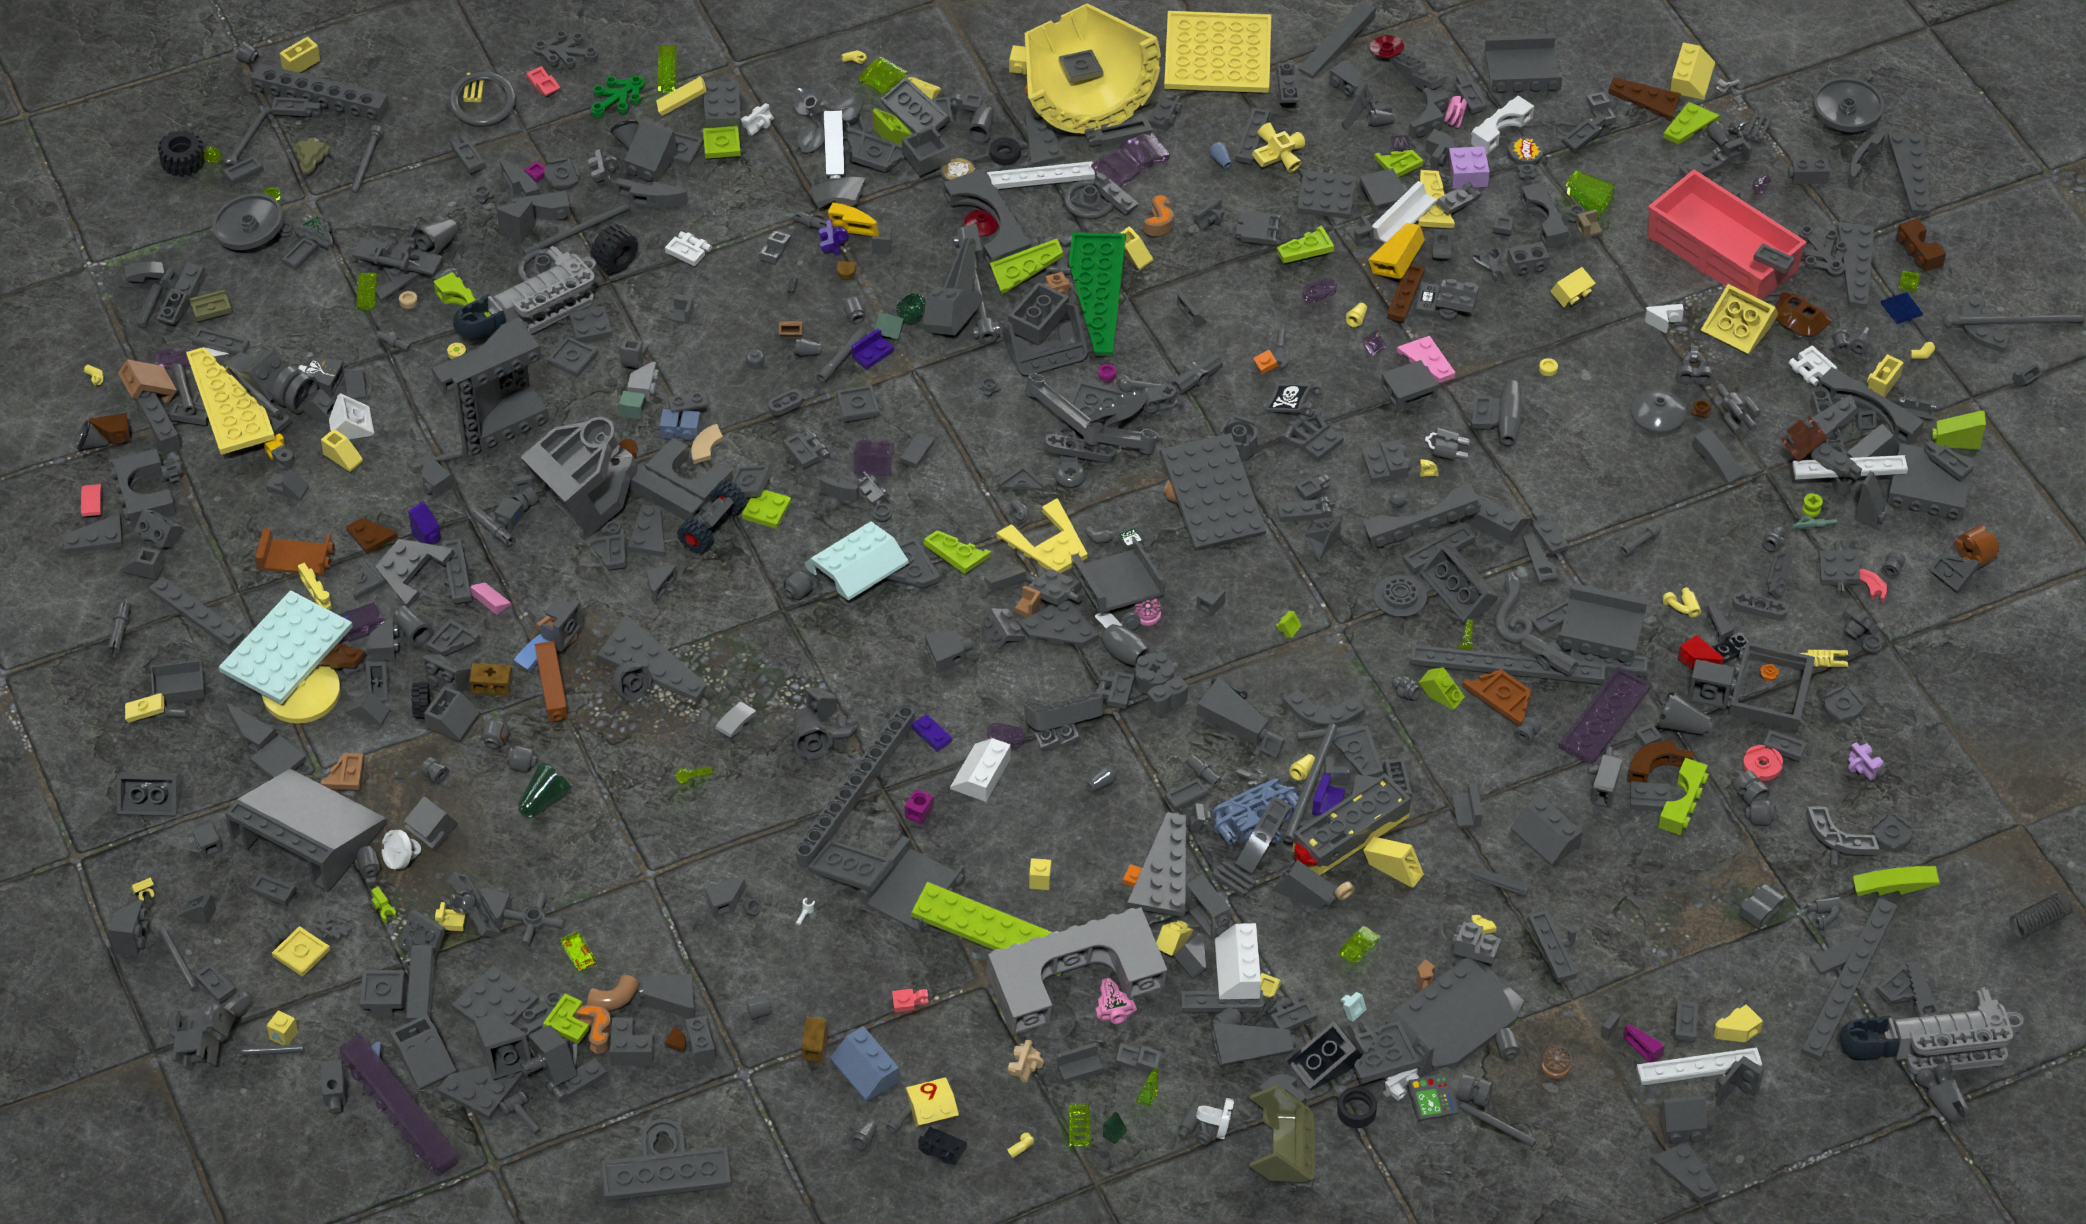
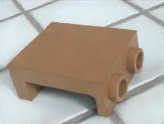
M127 359L118 372L132 398L138 399L144 390L160 393L163 401L169 403L177 391L164 366Z

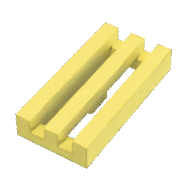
M480 80L477 98H475L477 81L472 83L470 98H468L470 83L465 86L464 102H482L485 80Z

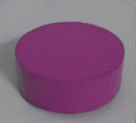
M1110 364L1100 366L1098 369L1099 379L1104 382L1113 381L1116 378V368Z

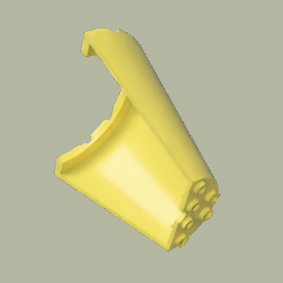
M1088 3L1061 15V19L1057 23L1049 21L1025 33L1028 98L1039 115L1049 124L1061 130L1082 134L1085 133L1086 129H1101L1103 124L1110 123L1107 127L1121 124L1134 115L1133 112L1140 105H1144L1157 82L1160 72L1159 58L1161 54L1156 36ZM1092 49L1103 69V76L1070 83L1059 62V56Z

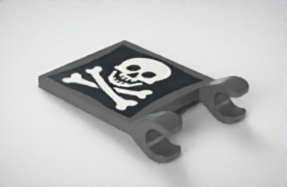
M1319 381L1312 384L1278 383L1266 407V411L1293 412L1311 416L1314 413V409H1310L1312 403H1305L1310 392L1316 395L1323 394L1324 388H1321L1322 383Z

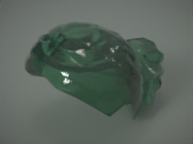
M911 293L897 304L896 313L898 317L903 318L904 322L915 323L921 319L926 301L920 294Z

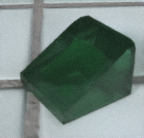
M1114 1112L1103 1124V1137L1113 1144H1116L1127 1132L1126 1126L1117 1112Z

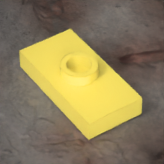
M162 693L125 704V719L128 723L164 712V696Z

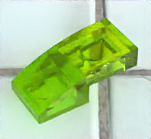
M359 273L357 309H375L377 273Z
M1363 926L1339 949L1338 954L1354 964L1365 957L1367 950L1378 943L1380 936L1366 926Z

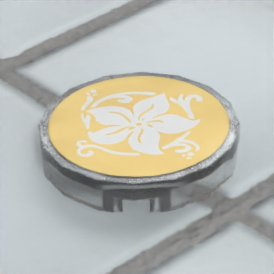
M951 158L950 163L941 166V178L946 182L974 172L976 168L973 162L966 158Z

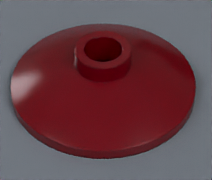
M1393 35L1379 36L1370 43V51L1382 58L1398 56L1405 47L1403 40Z
M984 209L974 210L964 218V226L977 224L979 237L992 235L999 228L993 216Z

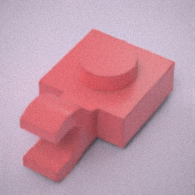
M913 989L892 991L895 1013L915 1010V1005L929 1004L926 989L919 990L915 994H913Z

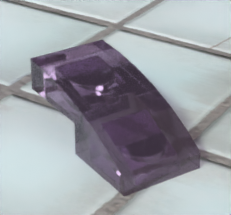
M173 348L155 352L156 365L164 366L165 369H172L175 364H182L184 368L191 367L186 352L192 351L193 348L174 352Z

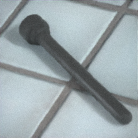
M372 125L368 133L370 140L351 188L353 193L358 192L375 144L383 136L384 129L379 125Z

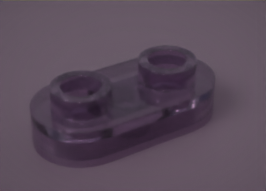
M1325 278L1307 284L1303 288V298L1306 301L1315 302L1332 296L1337 291V283L1331 278Z
M996 722L988 726L987 738L1005 742L1012 747H1019L1025 742V731L1020 727Z

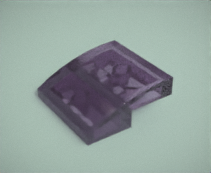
M1153 133L1136 136L1120 145V148L1137 168L1152 167L1155 161H1165L1170 157L1169 152Z
M1116 148L1108 155H1102L1091 165L1095 172L1104 174L1119 187L1129 183L1141 171Z

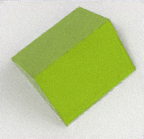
M874 108L873 129L883 139L902 145V139L913 134L897 116Z

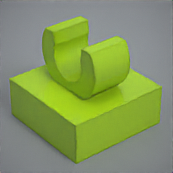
M1288 611L1284 617H1281V621L1276 624L1278 631L1283 632L1286 638H1293L1302 626L1294 611Z

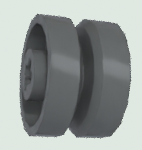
M289 366L277 377L272 390V398L275 403L285 406L295 413H302L304 411L300 407L309 394L317 391L318 381L314 376L304 373L294 366Z

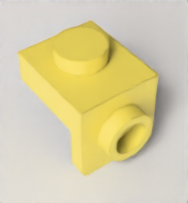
M441 902L440 909H436L435 921H438L446 930L464 931L466 914L463 915L446 909L445 902Z

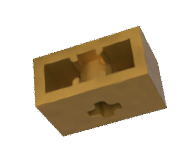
M472 663L469 679L471 694L510 695L512 683L511 665Z

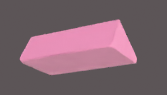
M485 582L470 587L471 595L496 615L511 605V602Z

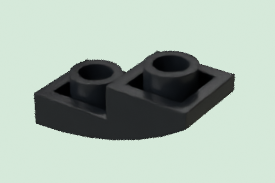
M1740 632L1726 637L1724 643L1712 646V648L1724 657V664L1738 657L1740 650H1745L1746 642L1749 641Z

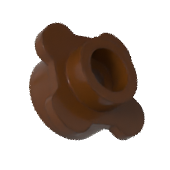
M1705 400L1694 402V409L1691 411L1692 415L1708 418L1710 415L1709 410H1711L1712 406Z

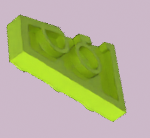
M1688 102L1665 130L1663 138L1679 145L1694 136V133L1698 130H1704L1708 127V124L1719 121L1720 115Z
M1322 225L1317 227V231L1313 233H1305L1304 237L1299 240L1293 239L1277 247V254L1283 263L1334 252V245Z
M935 531L926 537L923 543L964 574L991 556V551L989 550L981 551L975 548L976 545L971 543L968 545L958 542V538L940 531Z

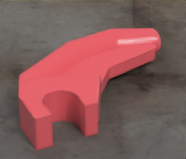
M1860 569V581L1867 584L1871 599L1874 600L1876 595H1881L1880 602H1884L1887 596V584L1876 573Z

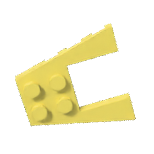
M1058 499L1044 505L1042 512L1061 532L1038 546L1033 547L1012 524L996 533L997 539H1003L1008 542V546L1013 549H1019L1024 553V556L1029 559H1035L1040 566L1047 570L1051 569L1063 573L1072 567L1071 555L1077 553L1083 561L1087 559V552Z

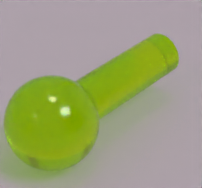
M1466 620L1463 640L1458 644V649L1473 650L1471 642L1473 620Z
M712 767L693 770L680 768L676 771L675 778L679 783H687L690 778L712 774Z

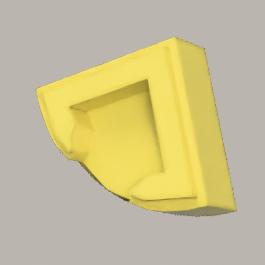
M1420 459V477L1439 476L1435 463Z
M1471 915V922L1483 926L1482 934L1496 932V926L1492 921L1482 918L1480 915Z

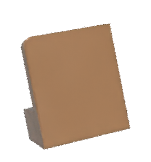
M1024 585L1022 588V598L1015 607V613L1029 617L1037 613L1041 607V592Z

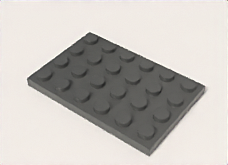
M1231 433L1160 449L1159 453L1194 550L1266 534V527Z

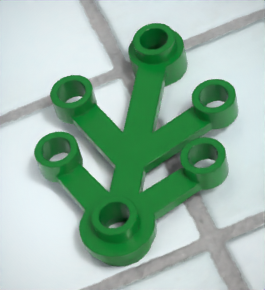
M609 76L606 78V85L610 88L604 89L602 85L594 86L593 93L595 96H612L602 103L597 102L592 105V117L597 119L604 117L605 109L618 99V112L620 114L627 113V93L632 90L633 94L630 95V102L633 105L639 104L641 102L639 91L645 85L644 78L632 76L629 79L616 80V77ZM615 86H624L623 88H613Z

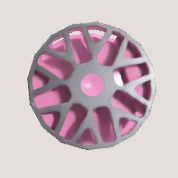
M1156 597L1140 601L1137 604L1135 603L1134 613L1140 617V624L1150 626L1160 620L1161 603Z

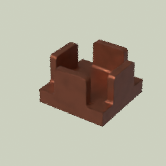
M1810 415L1807 419L1814 426L1811 429L1801 419L1787 429V433L1794 441L1792 445L1784 437L1781 438L1783 444L1798 462L1828 438Z

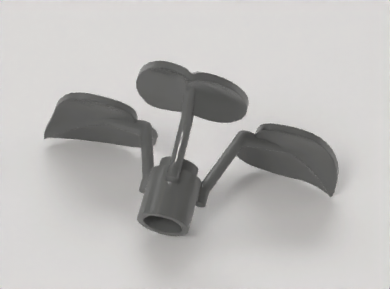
M796 88L794 103L797 112L802 116L810 115L814 123V127L807 126L799 133L798 144L802 153H810L817 150L825 141V130L818 128L815 115L822 112L823 107L830 111H842V121H851L859 115L864 99L856 95L843 96L837 100V109H834L821 102V94L817 90Z

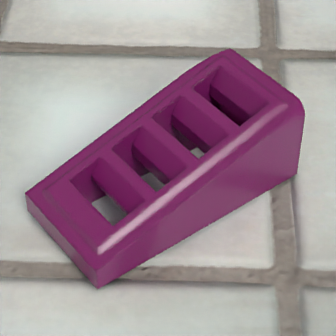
M1630 1024L1625 1026L1623 1038L1649 1063L1655 1062L1663 1056L1665 1046L1661 1042Z

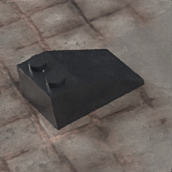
M1333 1021L1288 1059L1287 1062L1311 1091L1354 1068L1357 1059H1360L1363 1054L1344 1030Z

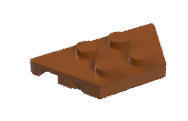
M1502 669L1491 674L1480 675L1479 679L1470 682L1468 679L1463 681L1462 687L1516 725L1521 726L1530 700L1531 689Z

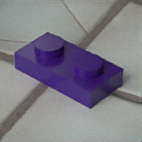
M928 714L912 723V729L936 752L952 742V737Z

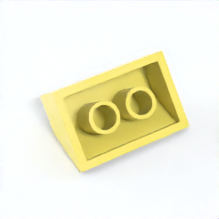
M1683 43L1673 73L1670 91L1681 93L1683 96L1705 99L1715 61L1701 46Z

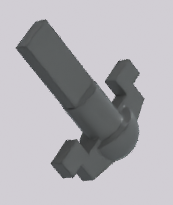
M1241 768L1236 771L1237 775L1251 780L1248 783L1250 787H1256L1264 784L1267 774L1264 770H1261L1259 775Z

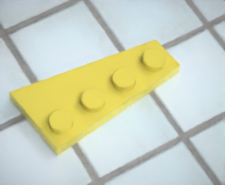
M1421 170L1420 182L1424 184L1426 194L1436 198V201L1438 198L1446 195L1443 191L1439 171ZM1436 203L1418 221V225L1422 227L1454 228L1455 224L1451 214L1448 215Z

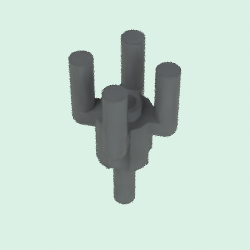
M1718 384L1716 389L1723 396L1722 405L1728 411L1724 415V420L1734 433L1738 434L1741 431L1734 418L1743 419L1752 431L1756 430L1757 425L1747 414L1746 410L1748 407L1755 416H1759L1761 411L1751 398L1745 396L1741 400L1735 392L1729 393L1723 384Z

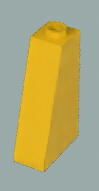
M1404 224L1368 259L1373 274L1398 279L1403 277L1425 241L1420 225Z

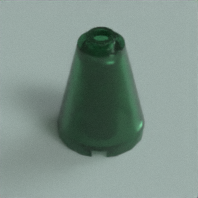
M544 762L536 769L517 804L519 807L518 811L524 817L535 816L566 794L571 788L568 781L562 775L559 777L555 773L556 770Z

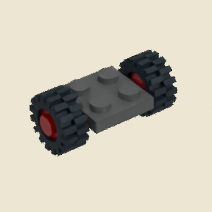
M721 480L710 493L711 500L714 502H707L702 507L703 511L700 514L686 519L677 531L678 539H681L680 542L684 543L686 548L689 547V550H694L695 553H702L713 542L712 532L707 529L713 527L724 513L727 512L728 515H735L746 504L745 494L741 492L742 489L740 487L737 488L735 483L732 485L731 481L727 482L726 480Z

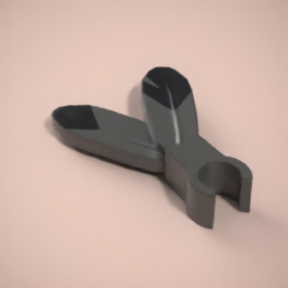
M1497 249L1490 251L1489 260L1480 255L1472 256L1473 261L1477 265L1491 271L1494 281H1497V276H1501L1502 280L1504 279V272L1498 267L1499 251Z

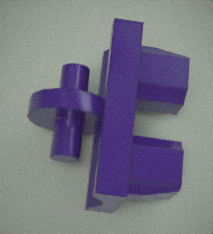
M832 220L826 221L827 227L819 229V235L823 241L820 242V247L824 254L833 251L836 256L840 254L839 243H844L848 239L849 234L842 227L834 228Z

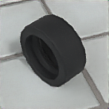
M1352 1087L1341 1093L1337 1105V1115L1340 1121L1352 1128H1363L1374 1121L1377 1112V1100L1373 1093L1362 1087ZM1352 1100H1360L1369 1105V1111L1363 1115H1354L1345 1109V1104Z

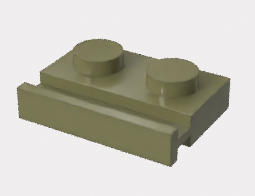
M225 290L189 299L196 322L232 313Z

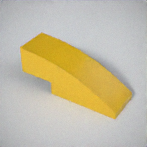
M832 203L828 216L829 220H832L833 226L844 227L848 233L879 236L877 222L872 217L853 207Z

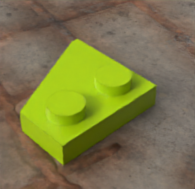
M1413 150L1391 152V155L1385 156L1376 153L1374 159L1385 170L1393 168L1398 178L1423 166V160Z

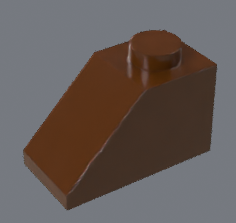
M126 413L89 419L90 423L110 444L131 442Z

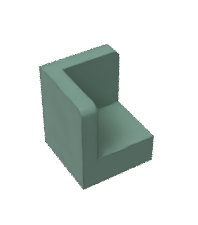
M879 313L875 330L879 328L882 330V336L898 339L903 318Z
M623 391L619 402L620 417L641 420V407L645 395Z

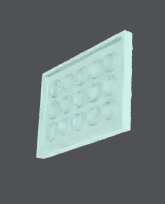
M290 590L219 666V671L282 704L353 627L352 622Z

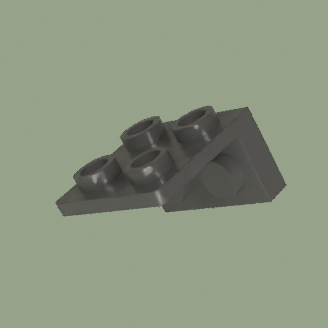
M1742 1056L1739 1061H1734L1730 1067V1072L1727 1075L1723 1074L1718 1081L1719 1089L1715 1095L1717 1097L1716 1105L1720 1107L1737 1086L1755 1097L1760 1091L1764 1068L1745 1056Z

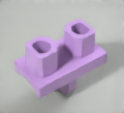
M1857 742L1852 744V752L1848 758L1850 762L1848 769L1852 773L1856 771L1860 774L1864 773L1870 781L1875 779L1876 772L1883 768V761L1880 757L1873 759L1869 757L1872 755V749L1867 743L1861 746Z

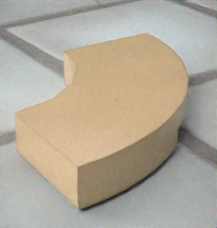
M717 424L704 429L695 438L691 449L693 464L711 460L712 448L723 441V436Z

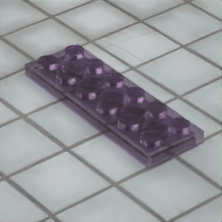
M1617 667L1560 741L1559 748L1593 765L1649 692L1651 683Z

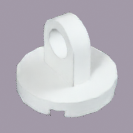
M390 830L382 841V844H384V849H382L383 860L389 868L394 870L404 869L410 862V859H415L421 852L419 843L414 839H410L402 830Z
M1226 1098L1223 1110L1209 1106H1199L1197 1109L1196 1117L1199 1120L1219 1126L1216 1135L1217 1139H1225L1234 1101L1233 1099Z

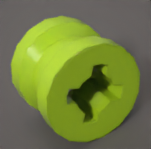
M1807 494L1803 501L1802 512L1806 516L1816 517L1821 512L1823 500L1818 494Z

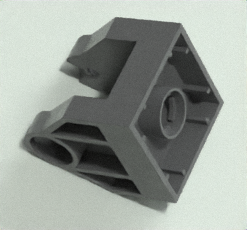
M600 416L594 417L587 422L554 427L521 456V459L546 496L588 538L623 508L630 480L637 470V462L632 454L618 445L619 435L611 420ZM600 436L605 437L603 441H598V438ZM615 460L620 461L617 465H613V462Z

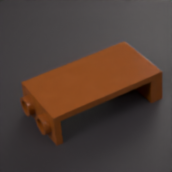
M263 528L255 556L257 570L299 573L298 565L305 563L308 569L311 568L315 575L325 576L326 569L330 568V554L334 553L335 544L332 542L330 534L326 535L324 543L273 539L271 529Z

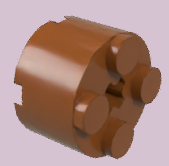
M1978 525L1963 533L1954 541V547L1957 549L1960 557L1980 561L1982 564L1979 568L1997 559V552H1999V544L1995 535L1992 532L1988 533L1985 530L1986 527Z

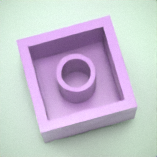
M1485 147L1449 148L1448 167L1452 188H1460L1467 182H1470L1473 187H1488L1489 167Z

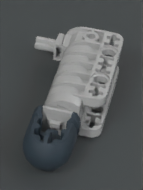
M552 246L547 251V254L554 260L553 268L493 297L487 294L481 297L480 300L464 305L454 315V329L465 340H477L494 332L495 329L498 330L501 325L519 318L525 327H528L530 334H533L569 316V312L582 310L593 304L594 294L589 288L594 283L596 261L591 257L580 259L576 254H569L568 252L562 254L556 247ZM572 302L575 305L569 307L566 304ZM489 312L491 316L487 317L484 313ZM542 317L545 320L539 322L536 320V318Z
M1983 987L1981 990L1976 991L1979 1000L1977 1011L1892 1020L1890 1015L1881 1016L1879 1019L1877 1017L1856 1019L1844 1026L1840 1033V1043L1844 1052L1855 1059L1880 1058L1883 1055L1886 1057L1895 1056L1896 1060L1906 1059L1909 1070L1914 1074H1919L1928 1068L1934 1071L1939 1065L1933 1062L1934 1059H1940L1943 1062L1949 1061L1952 1065V1071L1992 1067L2006 1063L2008 1058L2006 1045L2011 1043L2013 1033L2021 1030L2024 1020L2022 1015L2017 1012H2006L2004 1006L1998 1003V1000H1992L1988 989L1986 990ZM2014 1019L2018 1021L2019 1024L2011 1025L2009 1020ZM1878 1034H1884L1885 1039L1880 1040ZM1979 1054L1984 1059L1976 1060L1973 1055Z

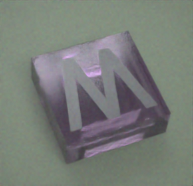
M1409 135L1391 136L1392 152L1410 150Z

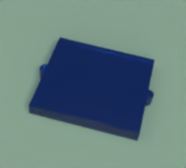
M1907 292L1896 296L1892 295L1890 298L1881 300L1882 306L1896 324L1923 316V312Z

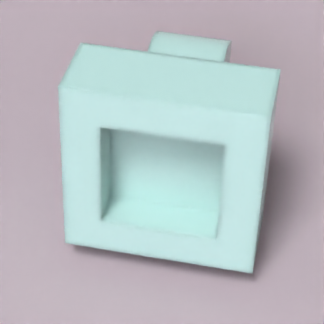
M1358 992L1351 997L1345 995L1341 999V1002L1344 1003L1343 1010H1345L1347 1019L1352 1022L1367 1010L1363 995Z

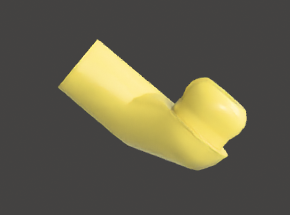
M858 50L841 54L843 63L854 61L863 64L867 61L866 54Z
M1926 342L1920 350H1911L1910 358L1928 359L1935 351V345L1932 342Z
M91 365L85 366L84 373L92 376V383L94 385L102 384L104 381L103 371Z

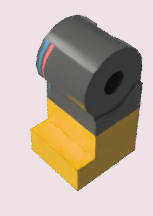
M280 433L275 435L274 440L264 442L265 452L279 469L286 471L293 468L292 451L285 448L284 438Z

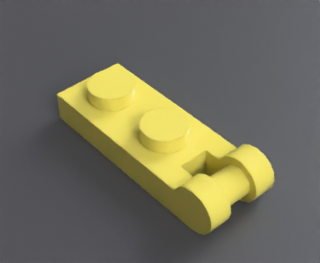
M305 563L298 565L300 579L315 602L330 610L329 593L324 591L320 581H316L313 570L311 568L308 569Z

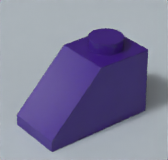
M424 501L408 511L411 532L414 538L426 544H435L441 539L440 527Z

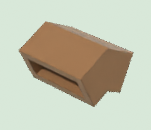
M802 321L779 322L780 337L802 338Z
M1424 960L1417 968L1416 984L1419 992L1434 981L1435 966L1427 960Z

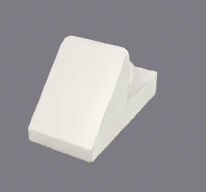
M1683 305L1646 307L1645 322L1667 333L1668 323L1682 322Z

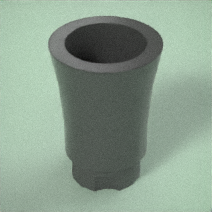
M983 104L975 111L974 117L966 129V134L972 141L983 143L990 138V129L994 118L993 108Z
M401 606L394 612L393 619L407 636L411 645L420 646L430 639L433 633L432 626L423 621L413 610L406 606Z

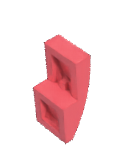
M542 66L528 72L526 75L531 84L545 97L560 90V86L552 75L548 76Z
M101 484L82 486V516L101 515Z

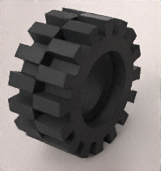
M429 682L413 683L411 689L412 714L414 718L424 717V712L431 704Z

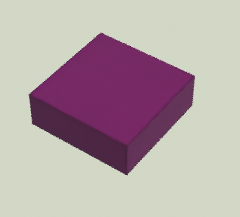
M536 161L526 168L524 172L534 182L538 183L544 178L545 166Z

